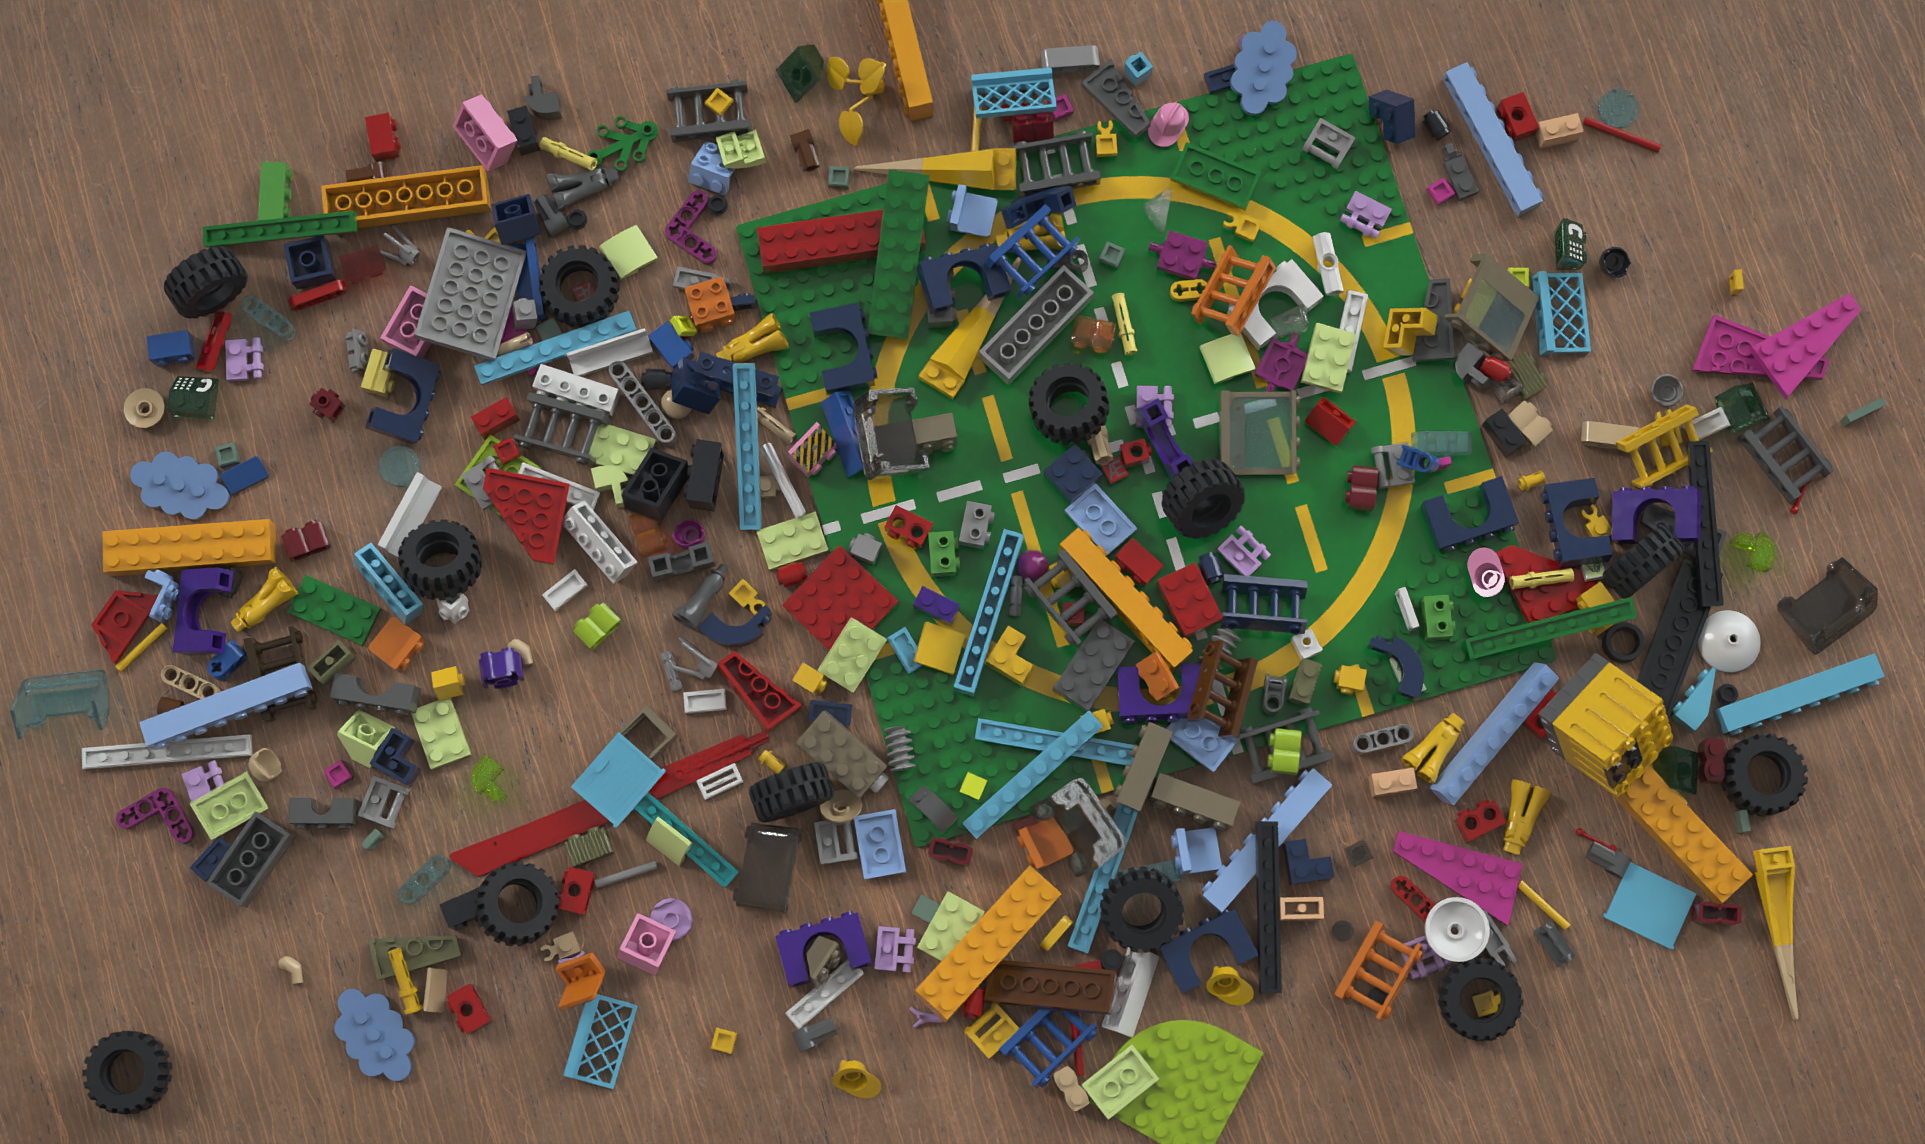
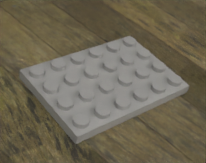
M447 227L414 338L495 362L527 251L505 244L501 245L499 242Z

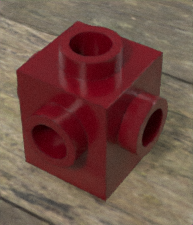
M321 388L310 399V406L314 409L312 412L321 419L325 416L333 423L346 406L338 399L339 395L331 389L326 391Z

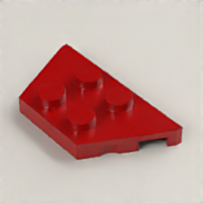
M115 590L93 621L91 626L95 633L98 634L101 644L108 652L113 663H118L148 620L159 594L153 595Z

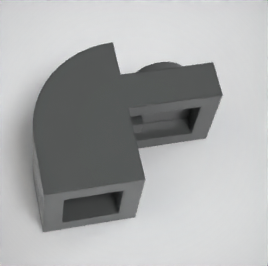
M539 75L531 76L532 84H528L530 96H525L531 112L543 120L562 118L558 93L543 94Z
M1469 342L1456 358L1455 367L1457 374L1465 384L1468 385L1471 381L1479 389L1483 386L1489 390L1493 383L1479 371L1486 356Z
M924 785L909 799L911 804L924 814L931 824L942 833L958 819Z

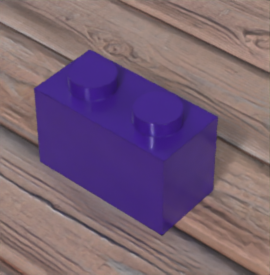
M922 586L913 603V609L951 627L960 610V604Z

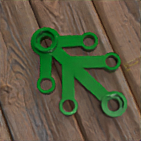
M617 116L615 118L616 127L618 129L626 128L635 131L636 133L632 135L609 130L606 125H599L597 127V134L600 138H609L618 142L600 151L592 150L587 153V156H598L595 167L598 168L602 165L604 158L623 149L620 159H617L615 162V168L618 172H625L628 168L627 162L633 144L641 140L638 150H635L633 153V158L636 163H643L646 159L645 153L649 141L654 140L658 136V127L654 122L645 121L642 124L627 121L624 116ZM624 120L625 122L623 125H618V121ZM646 128L652 129L650 133L644 131ZM606 129L607 131L605 134H600V130ZM642 154L643 157L641 159H637L636 155ZM619 163L625 164L623 168H618Z

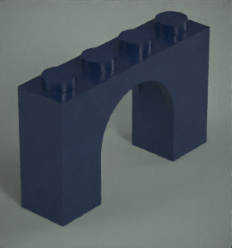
M987 243L979 246L978 249L965 248L957 254L948 252L942 254L939 258L926 257L921 260L917 266V272L930 314L947 311L952 307L953 301L947 284V273L956 267H968L979 274L988 301L1009 295L1011 286L1006 271L1000 265L997 266L995 264L990 269L985 264L987 258L999 248L998 244L991 245Z
M858 303L809 312L814 337L844 333L851 336L858 345V353L851 363L843 367L822 371L826 395L875 386L874 379H878L876 367H871L870 360L874 359L872 348H867L866 340L870 339L868 329L863 328L862 321H865L863 308L859 309Z
M395 348L388 350L382 370L407 379L415 389L416 401L412 410L404 415L379 407L370 409L365 429L409 444L420 441L424 432L422 429L423 422L427 420L429 415L427 408L435 395V390H433L434 384L440 378V364Z
M1502 476L1482 482L1479 486L1486 505L1487 517L1484 524L1477 528H1465L1458 525L1451 517L1443 495L1423 501L1420 506L1437 552L1443 550L1444 553L1455 550L1457 545L1469 546L1474 544L1476 539L1483 538V540L1495 537L1494 533L1502 531L1503 534L1515 530L1514 527L1519 523Z
M1595 478L1546 484L1540 497L1542 504L1546 506L1545 520L1546 523L1550 524L1549 538L1551 543L1554 542L1555 549L1553 555L1555 562L1559 564V568L1609 562L1613 553L1608 535L1580 538L1571 534L1565 528L1562 520V514L1570 508L1596 504L1599 493Z
M1226 908L1223 912L1217 913L1218 918L1211 921L1210 917L1198 922L1200 927L1194 930L1188 927L1179 932L1180 937L1173 940L1171 936L1172 941L1168 945L1165 942L1161 944L1162 948L1159 949V952L1180 994L1201 984L1189 957L1192 943L1200 936L1215 935L1221 938L1227 944L1237 965L1259 955L1235 909L1230 911L1229 908Z

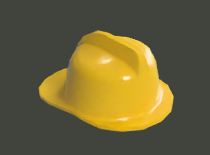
M1218 966L1213 968L1211 978L1206 985L1208 992L1222 1001L1235 1006L1245 1005L1252 1000L1254 995L1252 986L1241 979L1234 968Z
M842 1060L838 1072L833 1076L835 1087L858 1098H873L881 1091L879 1079L868 1073L864 1064L859 1061Z

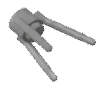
M395 225L392 228L406 244L402 245L387 233L383 235L400 248L398 254L401 258L373 247L369 248L370 251L398 261L405 266L407 264L413 265L420 256L419 248L412 244Z
M679 637V641L682 642L681 645L701 660L697 666V669L700 671L697 672L674 666L673 669L697 676L702 680L705 676L710 678L717 667V663L707 658L685 639Z

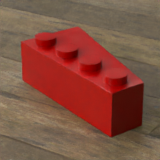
M735 651L717 663V670L766 734H769L801 710L802 705L798 701L791 698L788 693L776 686L768 677L761 674Z

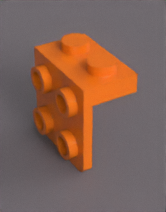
M717 277L685 288L686 297L698 332H709L713 330V327L720 325L726 327L737 321L723 277Z
M391 617L368 648L393 669L401 673L410 665L414 655L423 649L426 640L396 617Z
M1159 651L1154 652L1136 664L1140 677L1145 680L1149 687V693L1156 701L1173 697L1177 694L1176 690L1179 686Z
M1057 816L1047 818L1029 828L1025 827L1018 830L1019 836L1016 837L1021 848H1026L1028 853L1026 859L1029 865L1035 867L1036 871L1073 853V848Z
M593 952L557 964L555 970L566 984L558 1007L561 1010L573 1008L577 1004L590 1002L596 997L606 970Z

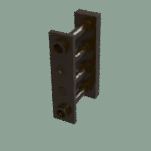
M290 626L288 627L289 636L263 643L257 642L252 637L243 639L252 679L265 676L267 671L296 663H301L306 667L301 643H303L301 631ZM288 644L293 645L295 655L268 663L261 661L260 654L263 651ZM309 690L307 695L288 699L286 703L275 705L274 703L267 706V710L260 712L262 720L266 722L274 721V714L277 711L305 703L309 709H316L317 696L315 691Z

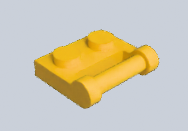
M992 1003L988 1011L970 1027L967 1026L963 1030L988 1059L1020 1029L996 1003ZM998 1014L1001 1019L984 1035L978 1038L975 1033Z

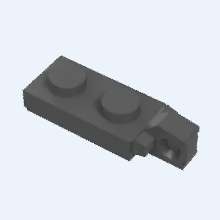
M1452 143L1445 145L1443 152L1446 157H1443V166L1458 200L1477 194L1479 191L1461 152L1456 153Z

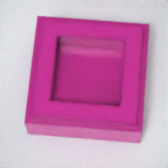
M1066 94L1055 98L1057 111L1051 112L1055 121L1074 113Z
M1445 178L1440 179L1426 189L1437 206L1455 195V192Z
M1450 456L1438 458L1439 467L1436 471L1448 469L1452 463Z
M339 760L323 771L334 789H337L353 778L343 760Z

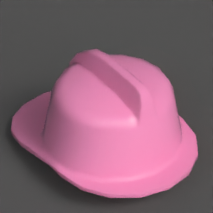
M1179 103L1163 105L1152 119L1148 128L1150 140L1155 145L1161 147L1174 144L1189 121L1187 110Z
M1478 548L1469 556L1467 563L1471 581L1479 595L1484 597L1494 596L1500 592L1505 582L1500 559L1493 550Z

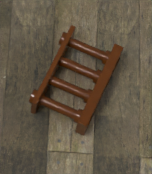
M1218 640L1207 642L1205 647V654L1192 702L1189 706L1187 720L1195 721L1205 718L1220 726L1218 737L1225 740L1238 738L1258 660L1253 657L1236 660L1222 652L1224 641ZM1219 660L1235 668L1233 679L1216 671ZM1214 679L1230 687L1228 699L1211 690ZM1209 699L1225 707L1223 718L1206 710Z

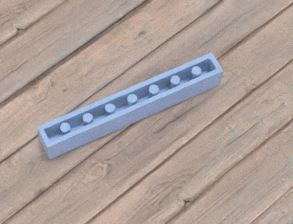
M1468 62L1447 71L1443 81L1516 216L1519 217L1538 208L1543 202V195L1540 189L1535 187L1530 171H1526L1522 156L1519 153L1517 154L1514 149L1513 139L1507 136L1503 121L1498 119L1495 114V107L1491 101H1488L1484 86L1477 81V74L1474 68L1470 67Z
M1534 662L1429 789L1442 802L1454 805L1554 686L1559 677L1546 664Z
M297 663L141 721L139 724L146 746L159 750L167 747V743L172 741L181 742L186 740L188 735L194 733L195 735L203 734L208 731L207 728L213 726L222 727L228 724L227 721L231 719L240 720L248 716L247 713L265 711L268 709L267 706L274 703L275 705L286 703L290 697L295 696V698L305 696L308 694L307 691L313 688L305 665Z
M1314 768L1309 772L1305 770L1298 778L1300 783L1296 788L1291 786L1284 794L1287 798L1282 804L1278 801L1270 810L1273 814L1269 819L1264 817L1261 820L1278 821L1279 846L1332 786ZM1252 833L1243 841L1245 844L1244 848L1241 851L1236 849L1229 857L1232 860L1227 867L1223 864L1215 873L1218 876L1213 883L1209 880L1202 888L1204 894L1201 897L1218 912H1223L1256 874L1255 835Z

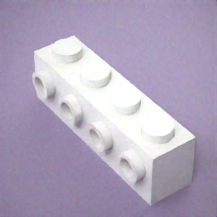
M540 364L532 386L535 392H537L536 394L546 397L550 396L561 401L599 410L609 416H613L621 395L617 388Z
M586 501L572 506L564 516L562 525L613 584L627 577L638 562Z

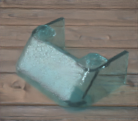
M98 669L35 676L25 679L21 683L10 708L18 739H23L28 727H41L47 720V717L87 713L89 719L97 722L98 730H103L109 715L108 679L106 672Z

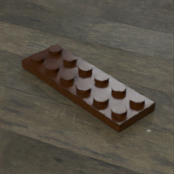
M1002 960L988 976L984 1001L986 1003L1111 1015L1117 972L1113 970Z

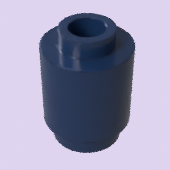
M1214 552L1201 555L1198 565L1205 582H1209V585L1221 582L1220 578L1224 574L1218 557L1215 556Z

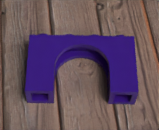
M1159 398L1134 409L1169 477L1173 480V476L1176 473L1179 474L1183 471L1184 467L1191 466L1193 461L1189 454H1184L1171 435L1165 421L1168 415Z
M1664 486L1661 487V490L1641 487L1640 490L1633 491L1631 488H1619V491H1613L1612 541L1615 544H1637L1638 517L1645 507L1653 503H1665L1673 507L1676 517L1675 537L1681 543L1700 542L1701 492L1695 489L1694 486H1683L1682 489Z
M221 568L182 570L172 652L187 656L224 654L226 633L202 630L199 624V610L203 601L209 595L231 592L233 571Z
M1202 663L1181 664V693L1174 702L1164 706L1153 705L1144 699L1140 691V675L1137 667H1118L1120 721L1125 722V724H1136L1137 721L1157 723L1158 720L1178 722L1180 719H1187Z
M853 911L841 914L840 918H824L820 920L821 923L803 924L798 930H782L779 932L780 935L775 936L790 989L811 983L805 963V951L809 943L818 936H833L844 944L852 971L872 965L858 913H853Z

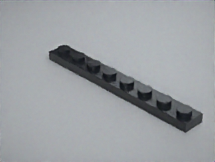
M1689 441L1686 444L1690 486H1694L1695 489L1701 492L1700 542H1695L1700 607H1721L1724 604L1710 442Z
M1278 821L1255 822L1259 993H1282Z

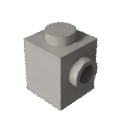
M522 298L514 301L512 316L515 330L536 327L537 313L534 300Z
M864 533V535L858 534L857 538H852L848 549L851 550L850 554L852 557L874 566L882 549V543L876 541V538L868 533Z

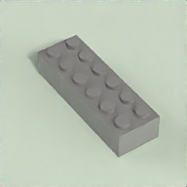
M1063 265L979 351V359L1006 384L1010 385L1093 300L1094 292Z

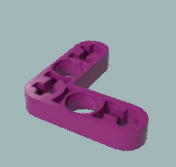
M697 190L688 197L666 226L665 233L667 238L702 264L711 265L717 259L715 248L690 231L691 227L707 208L708 197L705 192ZM702 197L703 203H698L695 206V209L697 210V212H695L693 209L694 205L696 204L695 198L699 199ZM684 212H691L693 214L692 219L689 221L682 220L681 216ZM678 228L679 235L674 234L673 236H671L672 233L670 230H676ZM688 239H695L697 241L694 248L685 246ZM700 247L706 253L711 251L712 257H706L704 259V254L701 251H699Z
M167 788L155 790L124 808L116 816V823L119 827L131 829L160 812L176 841L187 844L195 837L194 829L173 791ZM162 793L169 794L166 799L169 804L172 805L174 803L173 806L168 807L164 801H160ZM143 803H149L151 806L148 814H142L140 811ZM172 810H177L179 812L178 820L170 821L169 813ZM136 813L140 817L139 819L136 816L131 817L129 824L122 822L125 819V814L132 816ZM180 824L183 830H188L187 838L180 837L179 835L182 834L180 828H174V826Z

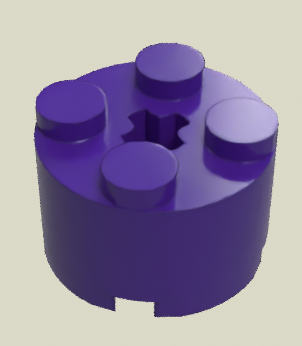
M508 647L501 649V652H483L480 654L481 658L478 662L484 688H489L488 685H494L495 689L507 688L517 685V680L519 679L524 681L520 653L514 652V648Z

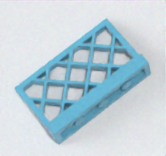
M1051 67L971 75L976 119L1057 111ZM1048 88L1045 92L1039 90V89ZM1023 90H1028L1025 94L1019 92ZM1001 92H1008L1005 96L999 94ZM1033 93L1039 95V97L1036 100L1030 98L1029 96ZM980 94H988L984 98L980 96ZM1012 95L1019 97V99L1016 102L1010 100L1009 98ZM993 96L999 99L996 104L989 101ZM1044 99L1050 101L1051 104L1043 105L1041 104V102ZM1026 101L1031 105L1023 107L1020 104ZM1003 103L1010 105V107L1006 109H1003L1000 106ZM983 105L990 107L989 110L979 111Z
M1538 271L1531 277L1533 292L1540 297L1535 307L1540 356L1591 352L1582 273H1547L1546 271ZM1548 279H1555L1560 286L1554 291L1549 286ZM1568 279H1577V288L1575 290L1566 284ZM1562 287L1571 294L1567 300H1564L1557 293ZM1553 297L1562 303L1558 310L1551 305ZM1572 297L1579 301L1580 307L1577 310L1568 303ZM1564 306L1573 313L1568 320L1559 313ZM1575 316L1582 323L1579 330L1570 323ZM1555 317H1558L1564 323L1560 330L1553 325ZM1566 326L1575 333L1571 339H1568L1562 333ZM1558 336L1567 343L1564 348H1556L1555 339ZM1579 336L1584 341V348H1578L1572 341Z
M599 994L592 1001L585 1002L563 1076L613 1089L638 1005ZM600 999L608 1001L612 1008L611 1011L602 1016L597 1009ZM612 1003L619 1004L620 1006L614 1008ZM623 1006L632 1008L630 1017L621 1021L616 1010ZM597 1012L599 1017L594 1020L595 1013ZM614 1012L619 1024L608 1029L603 1017ZM601 1020L606 1031L594 1036L591 1026L594 1022ZM628 1021L627 1028H625L623 1024ZM621 1025L625 1032L624 1038L615 1042L610 1031ZM589 1033L593 1037L590 1040H588ZM608 1033L613 1044L602 1050L596 1039ZM595 1041L600 1052L588 1057L585 1052V1046ZM622 1042L621 1048L619 1050L617 1044ZM615 1046L619 1053L618 1059L609 1063L603 1052ZM584 1053L586 1060L581 1062ZM602 1054L607 1065L596 1071L590 1060ZM588 1061L594 1073L586 1077L577 1075L580 1065ZM616 1063L615 1069L613 1071L611 1065ZM608 1067L613 1074L610 1084L602 1082L597 1074ZM595 1075L598 1080L591 1079L590 1077Z

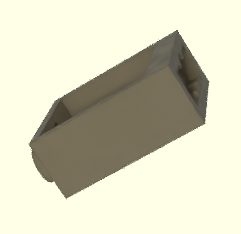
M646 705L619 733L626 738L647 717L667 737L647 756L651 761H654L678 736Z

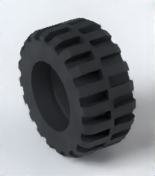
M572 245L567 246L568 250L564 252L562 249L556 251L558 255L555 257L551 255L547 259L549 264L543 265L541 269L543 275H539L538 281L540 283L539 292L548 311L561 323L565 321L568 326L572 327L574 324L584 327L585 323H595V320L599 318L604 320L607 317V311L612 312L615 308L613 303L618 301V292L620 291L618 277L612 263L608 261L603 253L599 254L597 249L593 247L588 250L585 245H579V249H575ZM588 271L593 273L598 280V287L595 293L590 298L580 302L566 300L560 290L564 279L573 272Z
M213 246L207 250L203 249L199 253L190 255L188 259L181 261L178 266H175L164 281V292L181 316L188 319H196L200 316L205 317L210 313H214L218 309L227 306L230 301L232 302L236 299V296L240 295L242 289L246 287L248 275L231 249L223 246H218L217 248Z
M1067 362L1059 367L1056 364L1052 366L1050 371L1044 370L1041 373L1042 377L1035 379V386L1030 388V397L1028 398L1031 416L1037 430L1041 431V435L1045 438L1050 437L1051 442L1058 443L1062 441V445H1069V442L1081 444L1080 440L1085 439L1088 441L1092 439L1091 435L1093 433L1097 435L1101 431L1100 425L1105 426L1107 422L1106 416L1109 415V399L1104 381H1101V377L1097 372L1093 373L1092 368L1088 366L1082 368L1080 363L1070 365V362ZM1066 392H1078L1088 398L1086 406L1080 412L1071 416L1058 415L1050 410V406L1059 395Z
M1205 459L1202 462L1196 461L1189 467H1184L1183 471L1179 474L1176 473L1173 476V480L1169 481L1166 485L1161 503L1163 512L1179 534L1193 539L1207 538L1211 534L1219 533V530L1222 528H1227L1229 523L1237 518V514L1243 508L1245 490L1226 463L1214 459L1211 461Z
M441 519L440 522L432 520L425 525L422 523L418 525V529H412L408 533L409 537H405L401 542L402 546L399 547L398 561L404 581L412 592H416V595L420 597L426 596L430 600L435 598L446 600L447 597L455 598L457 594H463L468 591V587H472L476 583V578L478 579L480 576L482 559L475 535L466 526H460L458 522H448V520ZM447 552L457 555L452 562L441 567L423 565L427 559L438 553Z
M1660 524L1603 572V578L1622 599L1629 598L1685 551L1684 546L1665 525Z
M1757 734L1736 743L1726 753L1727 758L1723 760L1726 770L1725 784H1722L1723 791H1728L1729 795L1727 798L1729 801L1737 803L1735 805L1736 808L1739 810L1745 809L1750 815L1771 816L1790 809L1791 806L1799 801V797L1806 790L1803 786L1808 784V777H1804V773L1808 771L1807 765L1802 764L1801 760L1804 759L1802 753L1799 755L1796 753L1797 747L1794 744H1787L1788 739L1784 737L1777 738L1775 734ZM1762 755L1770 758L1780 770L1781 783L1778 790L1772 794L1765 795L1756 791L1748 781L1747 766L1749 761L1756 756Z
M812 762L781 771L754 783L749 788V796L757 819L762 823H767L796 815L829 801L834 796V789L825 765L821 762Z
M516 861L514 864L509 862L494 869L481 883L477 890L478 894L475 896L474 903H476V908L474 911L475 915L479 917L477 921L479 926L485 928L484 933L488 937L490 935L494 937L493 941L497 943L504 942L505 946L511 947L513 945L518 947L524 946L527 943L535 942L552 927L559 913L557 910L560 906V899L557 898L559 891L557 887H553L552 883L554 880L552 877H547L544 874L546 872L544 869L540 868L538 870L534 868L535 864L528 863L525 865L523 861ZM507 886H522L534 896L536 912L529 921L514 923L506 919L500 912L498 896Z
M1140 866V870H1135L1134 867L1128 868V873L1123 874L1122 871L1117 874L1118 878L1116 880L1111 879L1108 882L1109 888L1103 890V899L1100 900L1102 921L1112 940L1118 942L1122 948L1126 949L1129 947L1132 952H1138V949H1142L1143 953L1150 952V948L1153 947L1159 950L1162 948V943L1165 942L1168 945L1172 941L1171 936H1177L1180 931L1178 926L1182 925L1184 920L1182 916L1184 913L1182 898L1175 884L1170 881L1166 874H1160L1159 870L1152 868L1150 871L1145 866ZM1139 893H1151L1156 895L1161 901L1162 907L1158 917L1151 923L1143 926L1127 923L1123 918L1122 909L1128 899Z
M1473 958L1459 962L1458 965L1451 967L1448 974L1444 975L1441 980L1443 982L1438 990L1440 1013L1447 1022L1446 1024L1465 1038L1482 1042L1485 1040H1496L1497 1037L1506 1035L1510 1028L1513 1029L1517 1018H1520L1522 1014L1520 1012L1524 1001L1521 997V993H1523L1522 988L1519 986L1516 976L1499 962L1485 958ZM1472 980H1488L1497 987L1500 993V1006L1497 1012L1488 1019H1473L1461 1007L1460 995L1462 989Z
M137 1031L111 1033L109 1037L101 1038L98 1041L99 1045L93 1046L90 1049L91 1056L85 1058L84 1063L88 1065L87 1070H82V1076H86L87 1079L86 1082H83L84 1089H89L90 1092L87 1095L90 1100H95V1105L106 1109L107 1112L136 1114L140 1113V1111H146L152 1108V1104H157L161 1100V1094H166L169 1089L166 1087V1084L171 1082L172 1075H169V1069H172V1062L167 1060L170 1055L168 1051L162 1049L164 1045L160 1041L154 1040V1037L149 1034ZM124 1052L138 1054L145 1067V1075L141 1085L131 1093L119 1092L114 1087L110 1076L113 1062Z

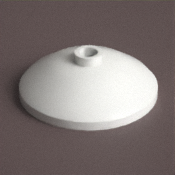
M1730 610L1719 611L1706 619L1697 643L1703 660L1716 670L1727 673L1738 672L1749 667L1757 658L1761 645L1760 635L1755 624L1742 613ZM1730 636L1735 637V643L1730 641Z
M1452 897L1440 901L1430 910L1425 921V936L1431 949L1441 958L1452 962H1464L1478 956L1487 945L1490 934L1489 922L1483 910L1476 903L1465 898ZM1452 927L1457 928V935L1451 933Z

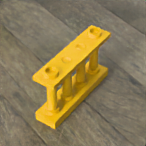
M1686 404L1616 441L1619 450L1630 453L1638 472L1639 478L1631 481L1632 485L1638 488L1651 487L1654 482L1688 465L1687 452L1682 454L1674 430L1675 427L1682 424L1685 427L1689 440L1699 441L1691 422L1694 417L1699 415L1696 407ZM1662 434H1666L1675 459L1664 463L1656 443L1657 437ZM1648 443L1657 466L1656 469L1648 473L1638 452L1639 446Z

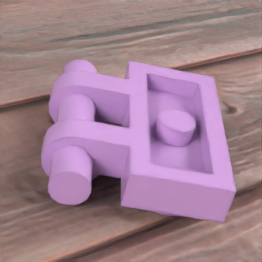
M1355 191L1345 210L1351 213L1352 216L1349 217L1343 213L1340 221L1347 224L1346 227L1350 229L1353 227L1363 232L1362 235L1366 237L1371 236L1376 239L1380 232L1373 229L1374 225L1382 229L1392 209ZM1359 217L1369 222L1368 225L1357 221V218Z
M252 338V346L249 347L246 339L225 340L226 380L228 382L249 381L250 372H253L254 379H262L264 364L261 363V353H263L261 338ZM253 354V363L248 364V355Z
M1137 386L1136 408L1159 398L1160 402H1164V409L1168 415L1165 421L1168 428H1171L1172 420L1174 419V412H1172V402L1174 401L1172 386H1164V394H1158V386ZM1136 416V428H1143Z
M1240 526L1236 532L1241 538L1237 540L1231 535L1217 548V551L1242 576H1250L1262 564L1257 557L1260 555L1266 561L1271 554L1266 550L1267 547L1263 543L1260 544L1253 537L1252 532ZM1247 542L1254 551L1250 553L1243 546L1244 543Z
M216 761L208 763L210 771L205 773L204 767L200 766L181 774L191 802L212 791L208 780L213 779L216 788L224 784L221 777L223 774L220 767L218 768Z
M878 926L875 970L896 971L897 963H903L902 972L911 973V966L914 964V957H912L913 945H916L914 929H906V937H899L900 928ZM898 944H905L904 956H897Z
M1425 935L1404 943L1412 949L1415 948L1417 942L1423 947L1422 952H1424L1421 961L1418 964L1415 962L1416 969L1409 973L1412 980L1419 977L1422 979L1427 977V974L1436 970L1442 971L1446 966L1452 964L1451 961L1442 959L1431 949ZM1401 952L1406 964L1407 960L1409 959V956ZM1432 956L1434 962L1424 966L1422 960Z

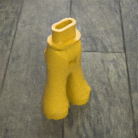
M1053 213L1048 217L1049 222L1065 237L1061 213ZM1037 225L1033 229L1036 236L1050 234L1043 226ZM1020 227L1005 231L1003 235H997L998 247ZM1052 235L1038 237L1049 249H1064ZM1023 238L1019 242L1021 244L1020 247L1024 251L1037 249L1029 239Z
M771 313L754 328L731 340L726 346H723V350L716 353L719 358L735 363H742L763 353L786 350L789 348L785 336L780 331L781 328L778 320Z
M274 567L269 571L268 579L263 587L239 609V613H235L237 617L230 623L240 633L245 628L249 629L260 623L270 611L299 593L292 586L287 576L277 567Z
M1451 713L1448 718H1443L1420 744L1401 758L1402 763L1407 768H1414V771H1416L1426 755L1435 747L1436 749L1417 772V776L1422 780L1434 784L1440 767L1456 743L1459 734L1462 732L1461 727L1465 722L1454 713Z
M1512 779L1511 806L1505 827V838L1503 840L1506 842L1503 850L1520 855L1521 848L1526 846L1525 844L1532 833L1536 819L1548 801L1551 791L1539 786H1533L1525 815L1522 816L1532 784Z

